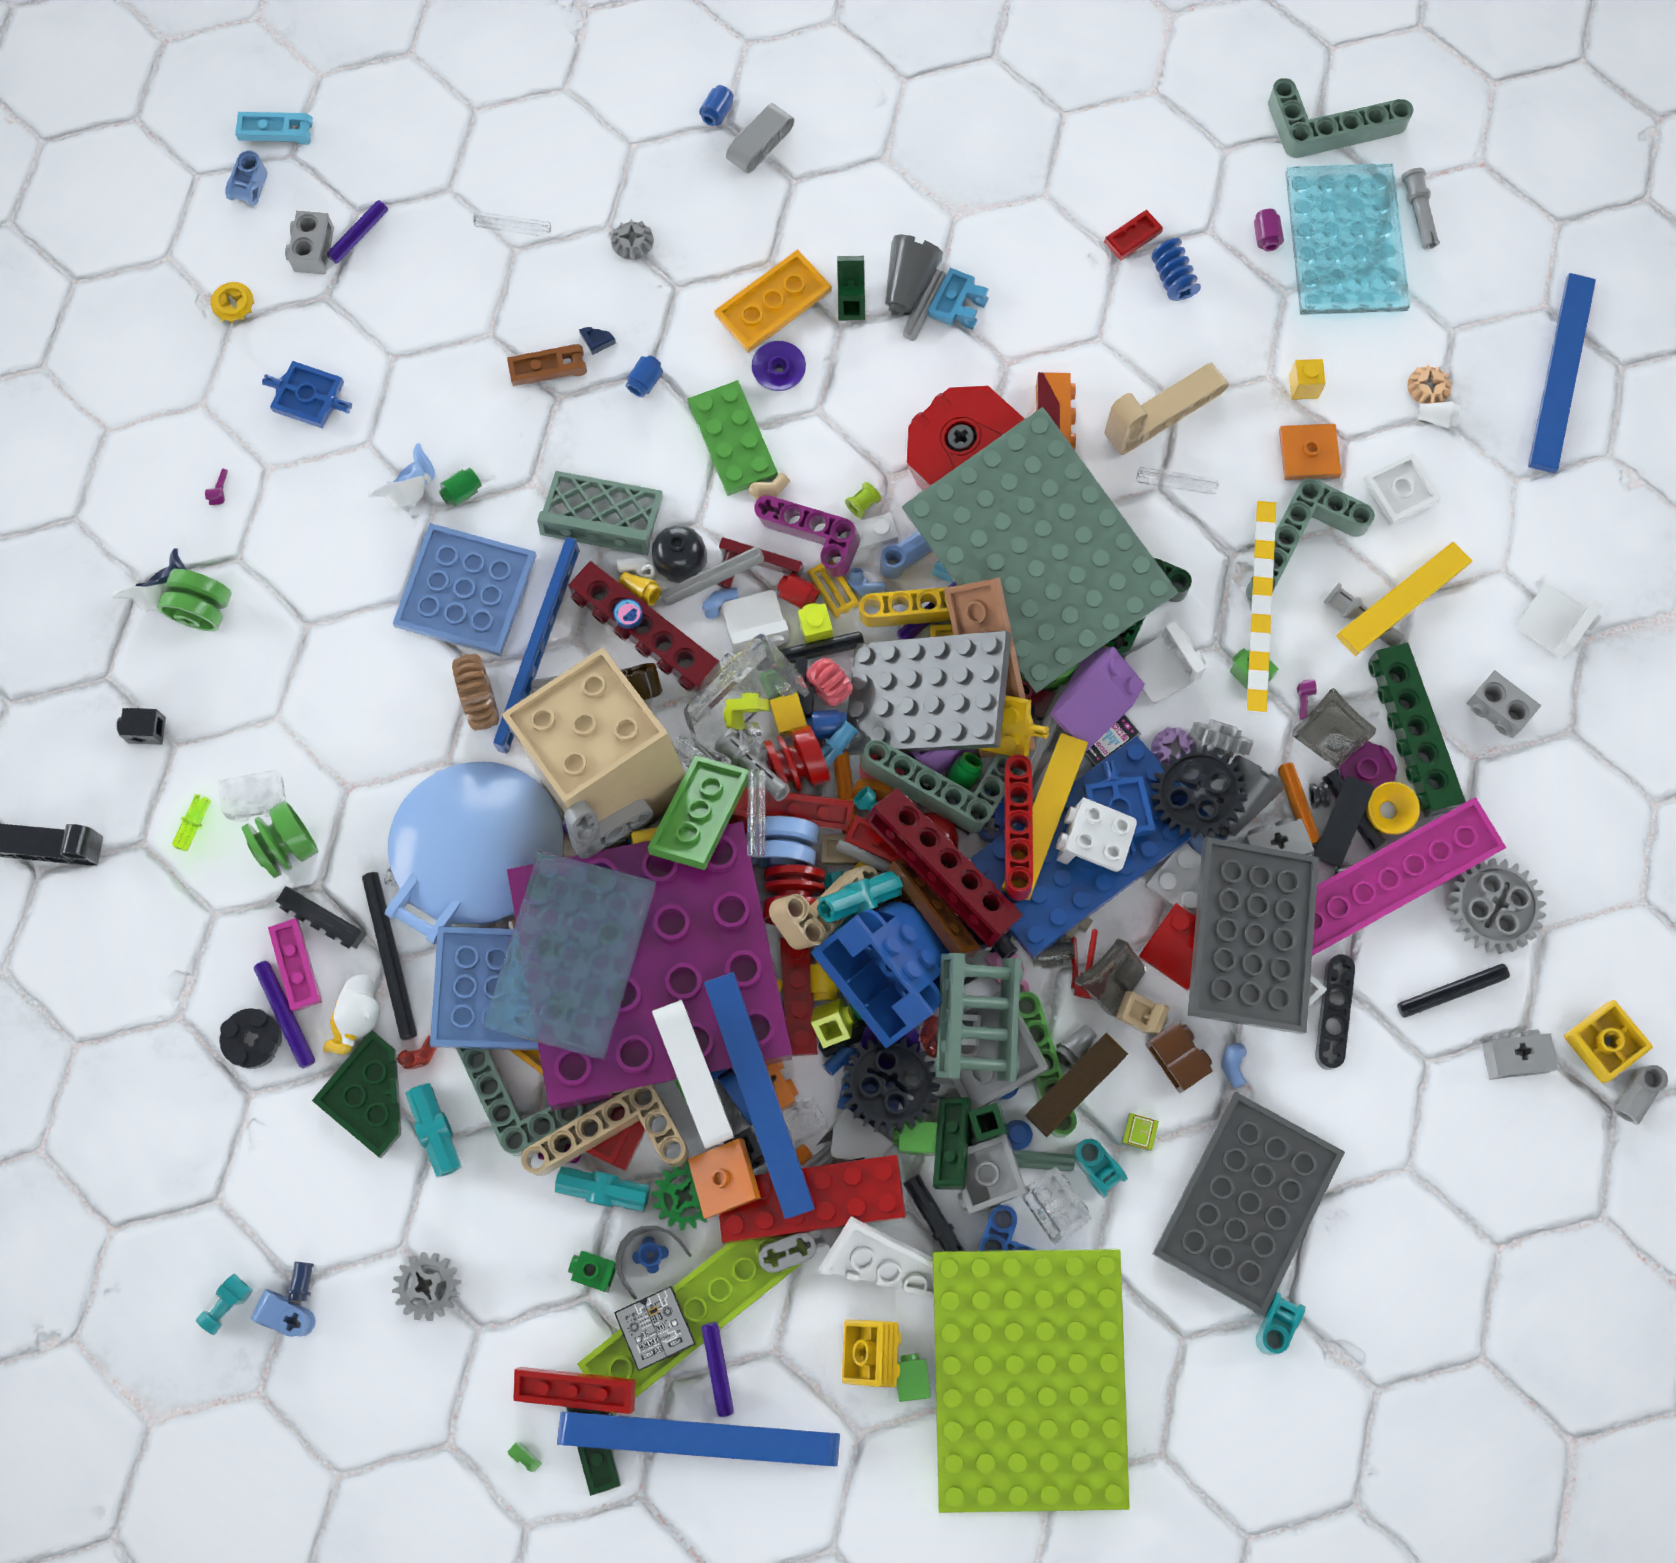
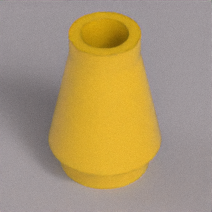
M624 572L618 580L621 585L648 606H653L660 597L661 587L657 585L655 580L632 575L628 572Z

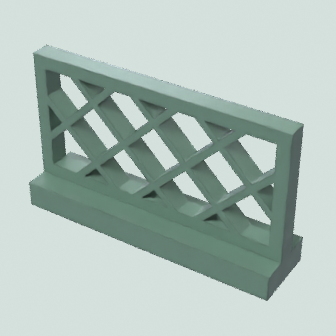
M555 471L543 511L539 512L537 519L540 535L563 540L569 537L576 539L579 543L648 556L650 539L663 498V491ZM560 481L572 483L575 488L562 494L558 486ZM596 487L599 488L601 493L589 499L584 490ZM622 492L628 498L616 504L611 495ZM580 494L585 502L572 508L567 499ZM644 497L654 498V503L645 509L637 502ZM606 498L612 507L599 513L594 504ZM561 502L567 508V511L562 514L550 513L551 508ZM633 503L638 512L626 518L621 509ZM589 507L595 515L589 519H581L577 513ZM616 512L622 520L613 525L606 523L604 518ZM643 517L647 523L646 531L634 529L631 523Z

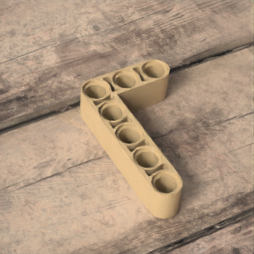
M1211 362L1140 405L1132 393H1127L1117 399L1112 405L1104 434L1119 454L1125 455L1221 395L1228 388L1229 383Z
M652 1085L623 1091L530 1145L523 1151L521 1163L526 1171L536 1176L547 1175L639 1120L660 1158L666 1164L672 1167L683 1165L689 1158V1148L659 1093ZM649 1091L652 1093L650 1103L644 1106L638 1105V1097L642 1092ZM616 1107H624V1117L619 1121H612V1111ZM659 1117L665 1118L667 1121L665 1129L661 1132H654L652 1130L654 1120ZM591 1122H597V1133L592 1137H586L584 1133L586 1125ZM566 1137L570 1138V1149L567 1152L560 1153L558 1151L559 1141ZM672 1144H679L681 1146L680 1155L675 1159L667 1158L668 1147ZM542 1153L544 1155L543 1164L539 1168H532V1157L535 1154Z

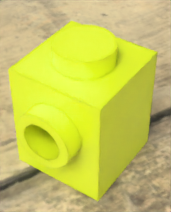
M811 603L798 610L799 625L805 644L833 637V628L826 604Z
M841 998L814 1008L811 1024L823 1048L851 1038L855 1017L849 1006L845 1007Z

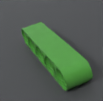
M1026 991L1019 994V1002L1029 1001L1032 1003L1034 1011L1030 1014H1024L1019 1010V1013L1029 1030L1037 1029L1041 1032L1043 1039L1036 1044L1042 1056L1051 1063L1050 1071L1032 1079L1038 1100H1040L1045 1095V1089L1049 1086H1054L1063 1077V1073L1041 1002L1037 995ZM1075 1111L1067 1117L1069 1129L1062 1131L1056 1128L1051 1133L1054 1137L1065 1138L1073 1132L1077 1125Z

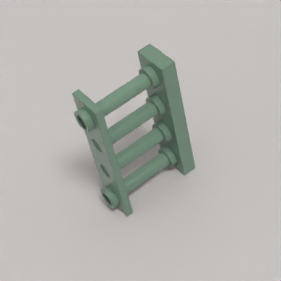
M961 953L941 954L940 993L942 1003L939 1006L937 1078L960 1079V1072L963 1069L997 1071V1081L1016 1082V1075L1019 1071V1060L1017 1058L1020 982L1023 978L1021 958L1002 959V967L967 964L965 954ZM966 977L1001 979V996L965 995L964 979ZM967 1007L1000 1010L999 1028L964 1026L962 1023L963 1009ZM963 1038L999 1040L998 1059L963 1057L961 1054V1041Z

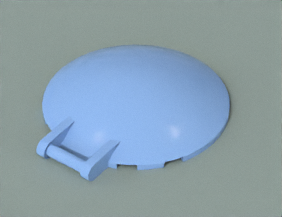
M495 762L461 763L440 770L423 780L403 800L390 827L388 859L392 874L400 890L386 908L385 915L393 920L399 919L427 936L426 940L436 945L438 926L450 927L452 924L461 925V923L486 925L503 921L504 917L514 914L507 869L560 859L563 855V825L556 804L549 793L528 774L514 767ZM409 903L437 921L432 926L404 908Z

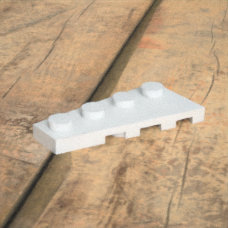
M850 1217L819 1267L821 1274L832 1275L834 1273L843 1275L849 1280L859 1281L861 1279L874 1282L876 1286L902 1288L904 1292L933 1298V1258L853 1217Z

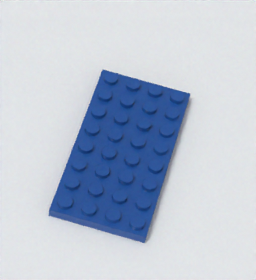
M1138 736L1074 781L1030 901L1026 899L1023 901L1012 900L1006 892L1001 891L1005 880L1004 833L969 858L975 864V867L987 879L991 880L996 888L1009 901L1013 902L1023 914L1016 925L1010 930V933L1032 959L1192 839L1189 831L1183 837H1180L1179 827L1172 832L1169 831L1171 821L1161 823L1160 817L1163 813H1155L1154 807L1159 803L1152 802L1151 796L1159 792L1153 791L1151 784L1160 783L1155 779L1154 774L1164 773L1160 766L1161 762ZM1109 761L1110 764V761H1115L1118 777L1143 776L1155 832L1154 834L1137 836L1133 839L1137 854L1126 857L1124 866L1120 871H1112L1077 856L1068 864L1057 861L1060 850L1056 849V844L1061 833H1065L1068 824L1064 823L1066 814L1070 807H1075L1083 797L1086 798L1084 793L1085 784L1098 783L1106 779L1103 767L1104 762ZM1180 782L1175 783V786H1182ZM1177 795L1173 798L1172 803L1176 806H1182L1186 804L1188 798L1184 795ZM1201 808L1199 813L1202 816L1209 817L1210 815ZM1017 823L1012 827L1015 831H1023L1025 828L1021 823Z

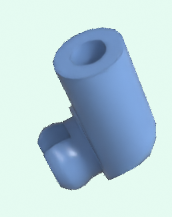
M853 568L849 571L848 583L860 596L864 597L871 593L886 592L885 582L870 583L860 568Z
M737 587L711 593L702 605V610H705V617L708 619L717 618L719 616L718 608L724 602L739 598Z

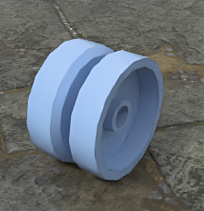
M766 816L756 819L754 837L760 842L752 847L751 862L765 869L788 864L815 867L816 851L811 846L817 844L819 826L805 819L787 816Z

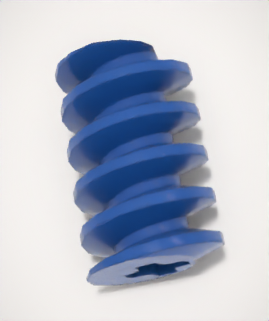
M1172 238L1163 242L1155 248L1151 255L1155 268L1159 272V278L1163 282L1164 289L1167 291V296L1172 301L1191 298L1201 290V285L1196 283L1198 277L1196 274H1192L1194 271L1193 266L1188 265L1190 259L1188 256H1184L1186 250L1184 247H1180L1182 244L1180 238Z

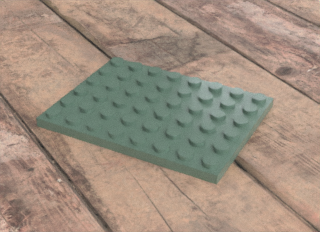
M1043 407L902 506V510L956 585L1000 577L1020 674L1029 683L1035 694L1178 594L1177 589Z

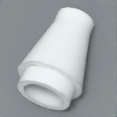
M1454 401L1420 403L1417 420H1424L1448 429L1449 426L1456 427L1460 405L1453 404Z

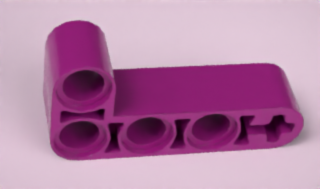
M765 495L757 499L754 505V512L765 527L823 545L820 559L827 572L833 577L844 576L849 571L861 539L851 520L773 496ZM800 516L797 522L789 523L793 517ZM819 524H825L822 530L814 531ZM851 531L849 537L840 539L842 533ZM834 557H841L837 564H830Z

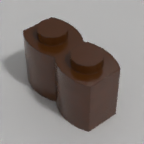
M1177 1021L1147 1041L1145 1045L1175 1089L1182 1093L1213 1072L1210 1066L1213 1063L1205 1050L1201 1049L1199 1051L1192 1041L1195 1037L1186 1024L1181 1025Z

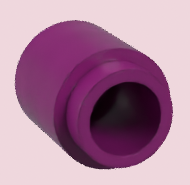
M1271 208L1257 212L1253 223L1258 248L1267 252L1277 250L1284 242L1280 215L1277 214L1275 209Z

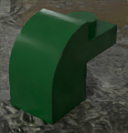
M864 255L837 256L838 321L865 320Z
M994 1103L968 1112L970 1116L968 1148L998 1136L1010 1134L1000 1103Z

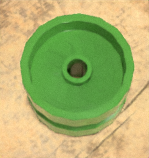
M173 569L166 582L170 592H164L161 595L157 605L158 611L185 626L203 631L215 632L219 630L223 619L219 609H224L228 606L232 595L231 590L224 584L203 574L184 569Z

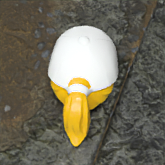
M356 975L348 979L344 984L330 1019V1027L334 1038L324 1043L323 1052H332L338 1055L348 1054L352 1050L355 1041L368 1034L374 1028L379 1018L380 1006L375 1000V987L370 976Z

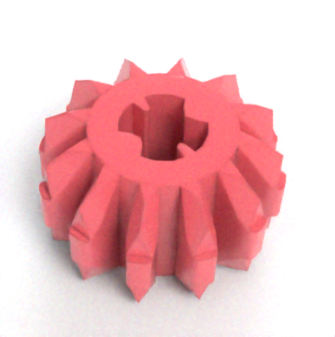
M823 657L810 666L811 668L806 671V680L809 682V686L815 687V694L826 705L836 707L839 703L842 704L852 693L853 687L849 682V678L832 659Z

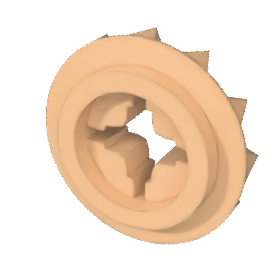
M1427 364L1425 367H1417L1410 375L1407 388L1410 396L1419 404L1445 402L1448 399L1453 383L1449 380V373L1445 374L1441 371L1440 366L1434 368ZM1428 377L1431 379V382L1433 384H1437L1435 385L1433 392L1431 391L1429 385H1424L1427 382Z

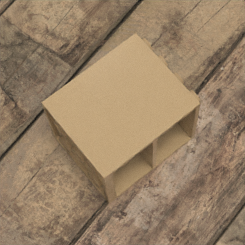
M603 647L501 714L535 772L564 813L573 804L579 801H587L596 813L598 822L630 803L644 799L654 813L648 823L635 830L639 831L666 813L685 775V771L667 731ZM631 833L623 837L622 839L618 840L617 842L613 843L612 845L606 847L605 849L616 847L617 845L628 839Z

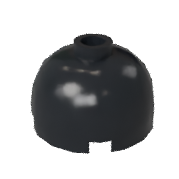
M674 525L665 528L656 536L652 544L651 558L659 575L661 574L663 577H666L668 581L680 583L697 575L703 567L705 568L707 564V549L702 537L694 529L685 525Z

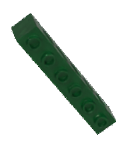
M1407 642L1376 650L1369 659L1368 670L1371 677L1376 679L1378 698L1381 704H1385L1388 713L1386 717L1387 724L1390 730H1394L1396 735V749L1399 756L1404 758L1407 766L1405 769L1408 782L1414 786L1420 804V811H1423L1425 818L1447 813L1464 804L1466 800L1410 645ZM1389 674H1396L1401 682L1393 681ZM1399 700L1407 701L1410 709L1402 707ZM1408 726L1416 727L1419 735L1412 734ZM1418 752L1425 753L1429 758V762L1422 761L1418 756ZM1427 779L1435 780L1438 784V789L1430 787Z

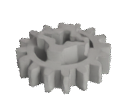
M1210 719L1209 724L1193 722L1189 736L1202 741L1201 747L1207 745L1209 752H1213L1217 747L1219 748L1220 755L1224 756L1228 753L1230 758H1233L1234 753L1249 756L1254 743L1249 738L1240 736L1242 730H1239L1238 727L1214 719Z
M421 1252L419 1261L414 1256L408 1257L410 1266L400 1264L399 1268L403 1272L402 1276L393 1277V1280L399 1282V1287L392 1289V1293L400 1294V1298L397 1299L395 1304L397 1306L405 1304L404 1315H409L414 1311V1320L420 1321L423 1314H425L427 1321H433L434 1313L439 1317L445 1316L443 1308L453 1309L455 1306L450 1301L451 1298L460 1297V1293L454 1290V1286L461 1284V1280L453 1278L458 1269L455 1267L448 1269L451 1261L449 1258H444L439 1262L440 1254L433 1253L429 1259L426 1252ZM432 1265L441 1271L429 1274L424 1266ZM412 1275L411 1287L407 1289L409 1278ZM424 1280L433 1283L429 1287L430 1293L421 1291V1288L425 1286ZM446 1284V1291L442 1298L440 1295L443 1285ZM424 1299L429 1308H421L413 1302Z

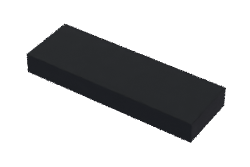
M1346 775L1313 856L1319 857V859L1338 867L1342 866L1375 786Z

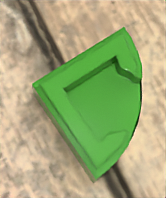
M521 1442L514 1443L507 1451L511 1458L517 1463L521 1462L529 1472H535L542 1465Z

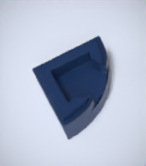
M592 327L579 329V333L592 355L616 344L614 336L606 330L593 329Z

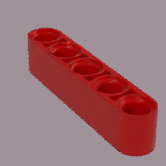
M1021 754L1008 758L1004 773L1005 891L1008 897L1015 901L1027 899L1031 894L1033 885L1032 764L1028 757ZM1019 768L1022 769L1025 772V774L1017 776L1014 775L1011 772V770ZM1018 795L1022 796L1026 801L1015 803L1011 798ZM1021 823L1026 829L1015 831L1011 825ZM1015 851H1021L1025 853L1026 858L1018 860L1011 854ZM1021 879L1027 885L1024 888H1016L1011 882Z

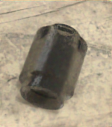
M1066 936L1061 937L1033 959L1034 967L1041 966V969L1070 966L1069 960L1075 959L1073 941L1067 942Z

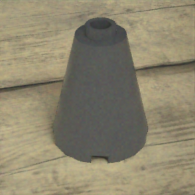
M904 234L895 235L891 241L885 304L889 306L888 310L898 315H904V312L912 310L942 261L943 251L926 240H924L923 244L914 242L915 236Z
M1240 755L1235 756L1231 763L1238 762L1239 767L1235 772L1244 771L1245 777L1239 782H1245L1248 785V789L1241 791V793L1248 795V801L1239 802L1245 807V812H1235L1239 822L1236 823L1229 820L1230 831L1225 830L1222 826L1218 828L1219 835L1227 838L1228 835L1235 837L1285 787V784L1271 773L1268 775L1261 770V766ZM1224 781V784H1223V786H1222V789L1226 787V785H1227V782H1226V781ZM1218 799L1217 802L1223 803L1224 799Z

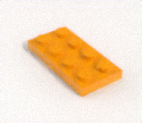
M797 249L714 310V314L739 344L750 353L832 292V286Z

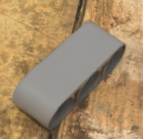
M770 103L731 143L726 152V159L745 173H751L788 135L794 125V117L776 104Z

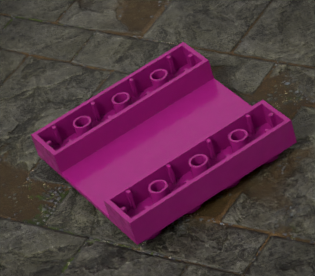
M743 822L726 826L705 870L650 855L648 846L651 841L601 850L586 859H581L579 855L507 869L548 1104L552 1111L613 1098L612 1093L677 1080L678 1078L652 1011L679 1000L683 1001L709 1072L732 1068V1072H734L704 985L705 981L734 972L766 1065L792 1060V1049Z

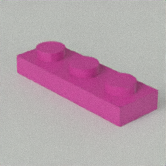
M294 918L268 927L290 1010L296 1012L322 1003L299 920Z

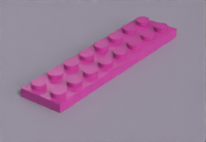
M1475 797L1317 884L1312 956L1506 849L1507 847L1477 798Z

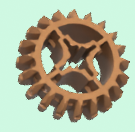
M476 653L462 655L460 658L454 659L452 662L453 676L468 724L474 731L486 730L491 728V726L497 725L499 722L498 708L483 660Z

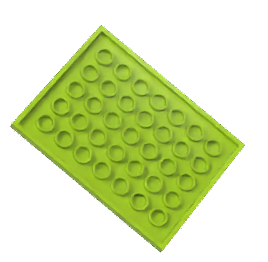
M1121 1249L932 1251L939 1513L1130 1510Z

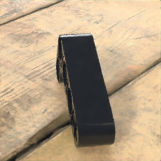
M0 823V857L97 866L104 837L94 829L78 824H66L65 829Z

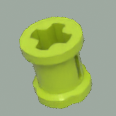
M864 482L862 489L853 497L845 499V504L853 515L861 519L871 505L881 501V495L872 484Z

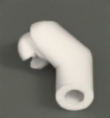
M642 556L616 560L618 574L634 572L636 575L647 579H653L656 575L654 564Z

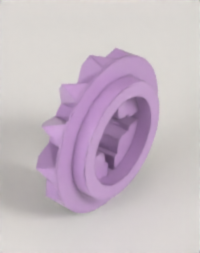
M1167 727L1157 733L1153 739L1151 752L1160 762L1170 765L1169 755L1171 754V749L1167 748V746H1171L1175 739L1177 740L1178 748H1182L1186 754H1190L1191 745H1194L1197 751V742L1189 736L1190 732H1186L1180 727ZM1180 751L1175 755L1177 759L1180 757Z

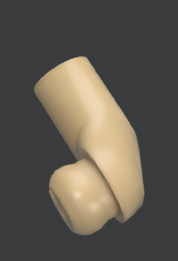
M779 473L772 483L753 482L749 486V494L755 499L765 495L778 497L788 485L790 479L785 474Z

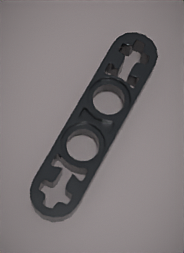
M1344 954L1332 957L1325 967L1323 986L1327 990L1322 995L1315 1052L1317 1064L1325 1070L1338 1068L1344 1063L1346 1057L1355 964L1349 956ZM1340 961L1342 966L1347 968V971L1341 975L1340 983L1331 984V981L1335 982L1338 979V970L1333 969V966H1336ZM1331 990H1339L1344 994L1345 1001L1342 1005H1335L1330 1001L1329 994ZM1328 1019H1336L1340 1022L1341 1032L1339 1034L1333 1035L1327 1031L1326 1022ZM1324 1038L1329 1041H1340V1044L1335 1043L1333 1045L1332 1053L1337 1055V1059L1333 1060L1331 1064L1328 1063V1058L1323 1056V1053L1330 1049V1042H1324Z

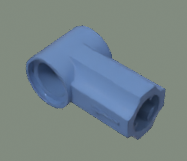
M916 531L898 544L886 546L882 550L880 572L885 578L897 579L906 568L933 551L920 533ZM890 559L897 560L899 563L896 565L889 564L887 561Z

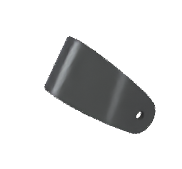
M657 1225L640 1226L628 1232L619 1243L615 1256L617 1274L623 1286L634 1300L637 1299V1296L627 1283L622 1272V1258L627 1246L636 1237L645 1232L662 1231L672 1236L686 1254L691 1257L692 1254L672 1231Z

